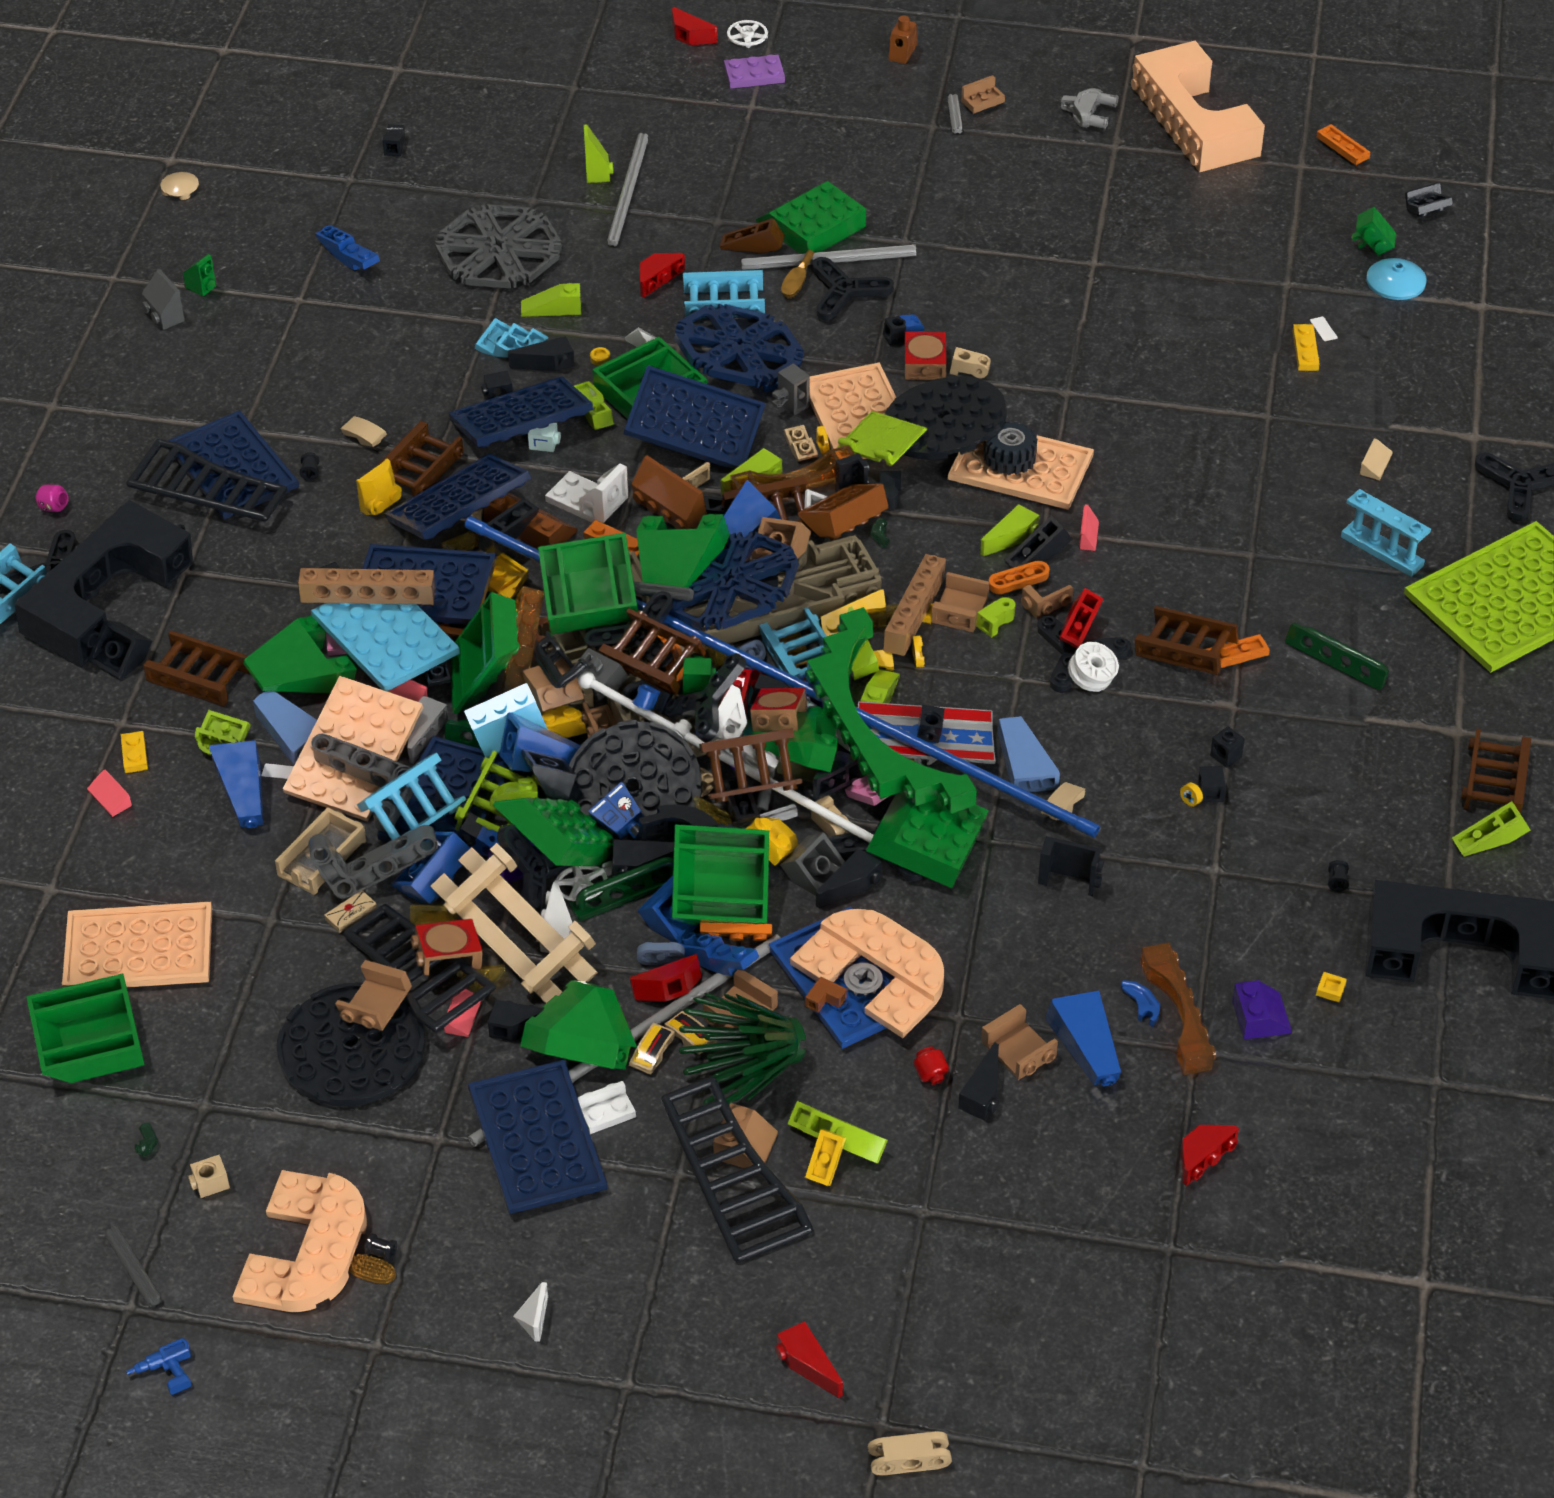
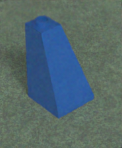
M748 480L744 483L724 515L729 533L733 534L736 532L737 536L739 532H742L743 537H747L749 532H752L753 536L755 532L758 533L762 517L781 519L777 509ZM729 549L722 550L713 561L723 564Z
M508 712L499 755L511 770L531 772L521 755L522 749L565 759L570 764L571 759L581 745L521 716Z
M256 740L209 745L216 773L240 827L255 828L258 825H264L261 762Z
M1093 991L1052 999L1045 1017L1046 1021L1092 1084L1110 1086L1116 1083L1121 1074V1069L1100 992Z

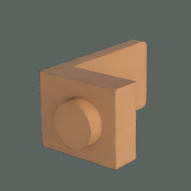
M1028 585L1022 589V606L1038 619L1071 603L1073 587L1068 585L1042 598L1031 585Z

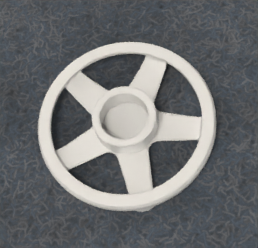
M742 20L728 28L727 37L728 41L750 48L765 41L768 38V30L760 22ZM743 23H753L754 25H753V26L746 25V26L741 27L739 24H743ZM761 26L765 34L755 33V30ZM733 27H735L740 32L736 35H730V31ZM742 38H743V39L745 40V42H740V41H737L736 39H742ZM751 38L759 39L757 41L751 42Z
M572 866L561 872L554 882H558L559 886L572 885L573 888L570 895L567 896L563 893L562 895L564 899L576 901V896L582 889L593 885L591 880L601 875L604 881L607 879V875L603 868ZM581 869H589L594 872L583 875ZM574 872V878L563 879L567 874ZM603 891L587 897L585 900L592 899L598 896Z

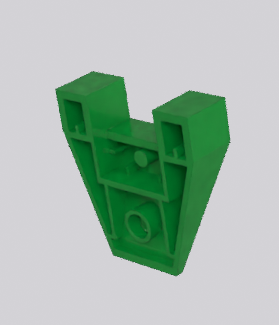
M703 515L697 529L667 530L663 516L642 517L636 530L642 582L689 588L720 554L727 543L730 533L724 515Z
M312 616L297 618L243 661V664L262 691L331 693L339 676L355 680L357 671L347 655L330 659L324 656L320 649H323L326 631Z
M818 706L808 708L806 712H797L798 730L794 731V737L789 738V743H787L790 761L831 773L838 739L835 738L837 729H835L832 723L830 713L827 714L824 707ZM748 719L747 725L743 730V736L772 731H752V721ZM775 741L766 742L767 747H764V749L780 757L778 745H775Z

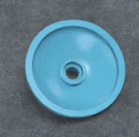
M1387 258L1374 263L1368 269L1366 276L1367 284L1373 292L1392 300H1407L1420 295L1424 291L1427 281L1425 273L1419 266L1411 261L1400 258Z

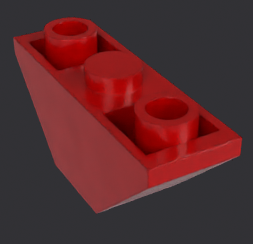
M672 8V25L676 40L689 46L718 42L717 26L678 8Z
M654 253L640 262L641 297H646L685 271V254Z
M694 954L629 977L635 1000L666 1002L688 994L702 978L698 956Z
M1199 1125L1183 1138L1181 1169L1182 1183L1185 1186L1193 1180L1197 1181L1200 1179L1210 1165L1215 1166L1224 1153L1227 1151L1231 1152L1237 1146L1239 1128L1235 1125Z

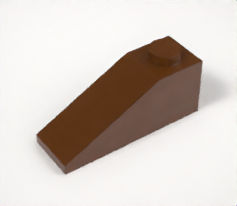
M774 218L723 234L719 247L721 250L767 253L781 248L785 235Z

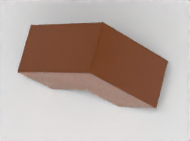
M820 977L806 995L805 1007L819 1012L825 1003L840 1008L847 998V989Z

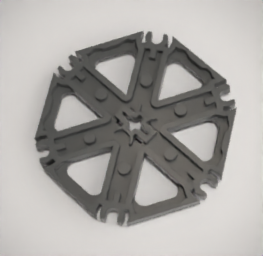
M486 204L487 209L484 205H481V211H476L474 207L471 208L472 213L469 212V209L439 231L437 235L438 241L435 242L436 252L450 277L453 275L454 280L460 277L461 283H465V285L511 288V285L516 288V282L518 281L526 285V279L531 283L559 260L560 251L562 250V242L547 216L543 217L542 212L536 215V209H531V207ZM495 217H516L517 219L501 230ZM467 224H473L480 235L456 232ZM541 229L549 240L525 239V237L534 230ZM451 252L472 253L458 265H453L448 256ZM517 257L540 258L544 262L529 272L523 268ZM494 262L497 263L504 276L501 280L477 277Z

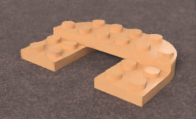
M849 909L827 917L820 923V930L790 958V965L816 982L820 977L834 982L861 955L895 978L865 1007V1014L901 1038H904L933 1009L942 995L944 966L938 952L920 937L874 910Z
M282 1170L266 1209V1215L269 1218L309 1224L298 1256L294 1262L249 1253L233 1294V1300L236 1303L274 1310L302 1312L315 1309L316 1304L327 1298L332 1300L344 1288L349 1278L348 1270L361 1234H365L367 1217L363 1198L359 1190L347 1179L333 1173H328L327 1178Z

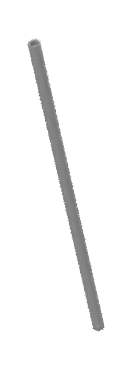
M776 934L754 948L757 950L759 958L753 963L769 954V943L781 937ZM716 973L693 988L688 994L681 996L631 1029L634 1041L643 1037L653 1022L661 1025L695 1002L693 1000L694 997L702 998L705 996V993L711 992L734 977V974L728 976ZM581 1062L570 1069L568 1072L572 1083L596 1068L597 1065ZM481 1128L468 1136V1140L473 1147L485 1141Z

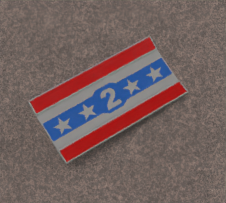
M858 701V708L917 737L921 705ZM940 707L945 708L939 743H929L967 762L995 764L992 710ZM868 726L882 742L904 757L915 759V762L921 764V759H927V765L937 761V759Z

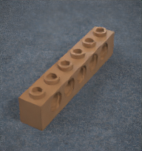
M925 554L885 629L883 651L905 656L912 643V636L916 635L944 581L945 558Z
M300 569L298 586L301 603L434 605V570Z

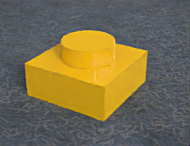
M1323 972L1316 996L1340 1002L1347 979Z

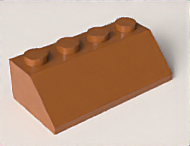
M648 455L644 457L631 484L632 496L635 502L646 507L651 513L663 516L664 521L670 523L676 529H697L702 516L707 515L703 492Z
M851 484L798 512V516L819 537L837 539L842 536V533L854 530L856 525L867 523L869 518L880 516L881 512L889 507L883 484Z
M508 493L502 498L491 501L487 507L483 508L484 520L490 522L520 501L521 498ZM539 508L537 515L518 538L538 549L541 546L565 543L577 532V528Z

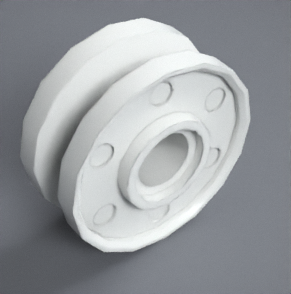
M1087 642L1080 645L1068 664L1069 674L1073 681L1081 688L1093 692L1106 689L1118 673L1119 668L1118 660L1114 653L1105 645L1097 642Z

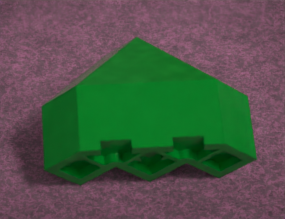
M571 980L565 986L566 990L559 996L555 995L542 1007V1012L536 1017L532 1016L525 1022L520 1047L551 1056L610 1069L625 1070L630 1047H637L614 990L588 982Z

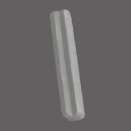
M949 94L948 105L952 132L954 134H961L963 127L958 95Z

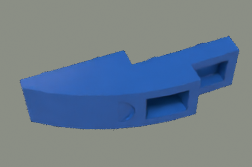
M332 225L326 226L316 233V237L335 258L354 271L359 268L366 269L380 261L377 253L356 244L352 235Z
M690 932L685 934L682 940L678 942L685 949V957L696 954L700 966L728 976H732L737 970L746 969L759 958L756 949L724 944L720 936Z

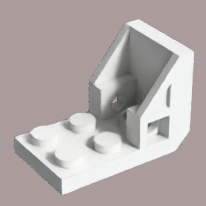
M619 463L604 473L597 480V483L569 471L545 495V500L593 523L595 520L604 523L628 498L627 466Z
M731 685L718 708L719 731L709 742L742 737L743 730L747 725L740 689ZM752 745L743 746V762L759 771L755 749H753ZM728 748V749H722V751H724V752L730 754L731 756H733V754L730 753L729 748ZM765 750L769 777H772L779 760L776 759L773 753Z

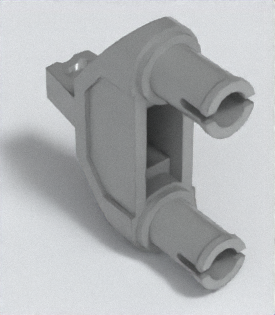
M1090 88L1079 92L1077 96L1064 95L1061 100V109L1072 112L1074 120L1080 127L1094 126L1106 129L1109 118L1093 114L1100 104L1116 108L1119 96L1103 93L1101 89Z

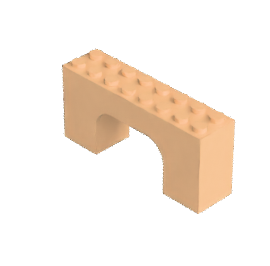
M1196 41L1135 56L1132 66V89L1138 93L1140 99L1145 102L1149 110L1156 116L1158 122L1164 126L1166 132L1171 135L1174 142L1182 149L1183 154L1189 158L1191 164L1199 172L1261 156L1265 125L1248 104L1220 111H1212L1202 108L1193 99L1192 96L1209 92L1212 60Z

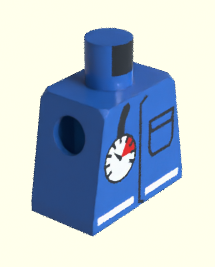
M620 782L593 806L589 813L597 823L619 839L624 838L629 833L635 840L640 839L639 818L644 817L625 785Z

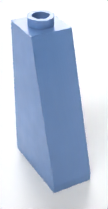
M265 691L253 700L256 717L290 762L295 765L317 720L275 691Z
M1021 716L999 719L998 736L1010 783L1028 792L1056 790L1059 787V770Z

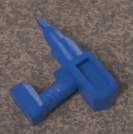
M181 1338L159 1348V1351L146 1356L145 1360L136 1363L133 1366L134 1368L127 1370L126 1373L127 1375L134 1372L141 1373L148 1369L152 1371L163 1366L165 1371L170 1369L175 1377L167 1383L170 1394L173 1395L191 1387L192 1384L189 1376L185 1374L178 1362L191 1357L189 1343L186 1339Z

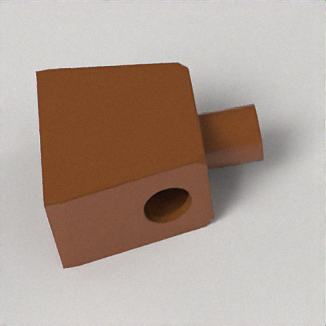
M900 16L891 32L889 61L906 64L917 46V24L909 21L908 16Z

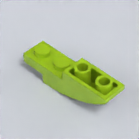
M799 1101L796 1102L788 1121L789 1125L818 1138L821 1129L846 1137L843 1146L844 1150L875 1163H879L888 1141Z

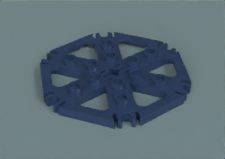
M719 304L718 309H715L712 305H709V309L707 306H704L678 321L674 340L690 365H695L694 369L704 368L703 374H708L710 377L753 387L755 385L760 387L761 381L765 382L767 386L770 385V382L772 385L777 383L778 372L793 363L800 368L804 350L787 325H782V321L774 322L775 317L770 316V314L724 304V306ZM732 314L743 318L756 319L758 322L742 330ZM705 316L712 322L716 330L701 325L696 326L693 322ZM783 334L790 346L765 341L775 335ZM690 343L711 347L712 349L705 353H698ZM736 359L744 372L723 367ZM762 359L784 365L771 370L766 367Z
M736 532L730 534L723 549H729L723 565L712 561L697 578L700 581L692 583L689 587L694 590L693 600L673 599V608L669 615L703 630V626H705L706 630H709L713 624H715L717 630H720L721 627L726 629L769 613L772 609L777 608L775 601L784 602V597H788L799 567L797 556L794 554L791 546L755 532L754 536L752 532H749L747 537H743L742 532H739L737 536ZM757 548H764L773 552L749 562L753 551ZM780 572L786 573L781 587H773L759 581ZM736 596L758 605L755 609H748L733 617L729 616ZM709 599L704 614L699 618L683 611L686 607Z

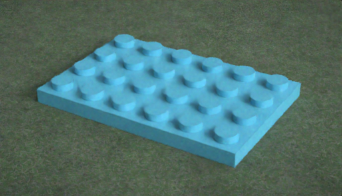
M324 603L311 610L312 617L386 692L460 654L459 646L417 604Z

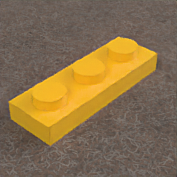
M1293 324L1292 331L1298 371H1319L1320 364L1314 325Z

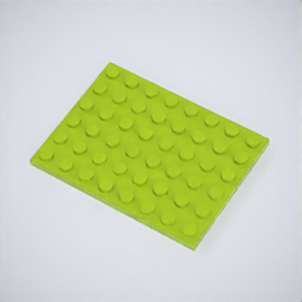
M1535 521L1405 587L1404 594L1491 673L1554 640V536Z

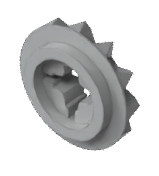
M869 963L854 964L844 974V983L847 986V990H852L855 996L858 993L864 994L865 997L868 993L875 994L876 990L882 986L883 976L881 971ZM867 975V981L859 984V980H862Z

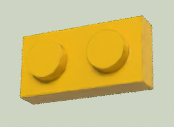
M144 732L121 734L125 773L148 770Z
M821 1129L805 1178L831 1186L846 1137Z

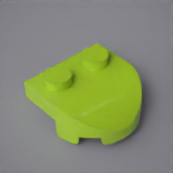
M208 710L201 728H196L195 739L199 748L205 754L211 756L209 745L244 742L251 725L249 722Z
M528 778L518 779V782L502 784L491 795L490 806L494 807L495 801L538 798L537 784Z

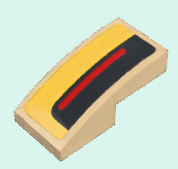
M681 1011L664 1024L666 1028L675 1031L676 1037L682 1039L684 1047L717 1042V1040H706V1034L681 1033L679 1031L681 1026L705 1027L692 1016L685 1014L684 1011Z
M653 1022L637 1046L629 1066L652 1074L662 1061L663 1052L673 1041L675 1031Z

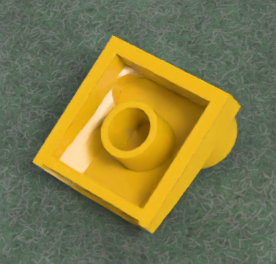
M385 459L380 465L356 480L360 511L365 515H378L401 498L402 489L395 483L389 459Z
M563 705L540 712L547 729L564 738L587 733L586 726L582 720V713L574 707Z
M756 818L746 828L770 830L769 861L775 866L782 862L799 845L796 834L779 818Z

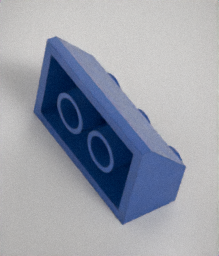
M435 832L438 843L437 850L433 854L403 869L391 885L418 903L431 904L435 902L440 896L431 888V885L444 873L453 880L455 872L463 867L458 859L470 849L455 832Z
M672 876L637 911L651 930L671 942L678 943L685 934L692 932L698 925H690L672 919Z

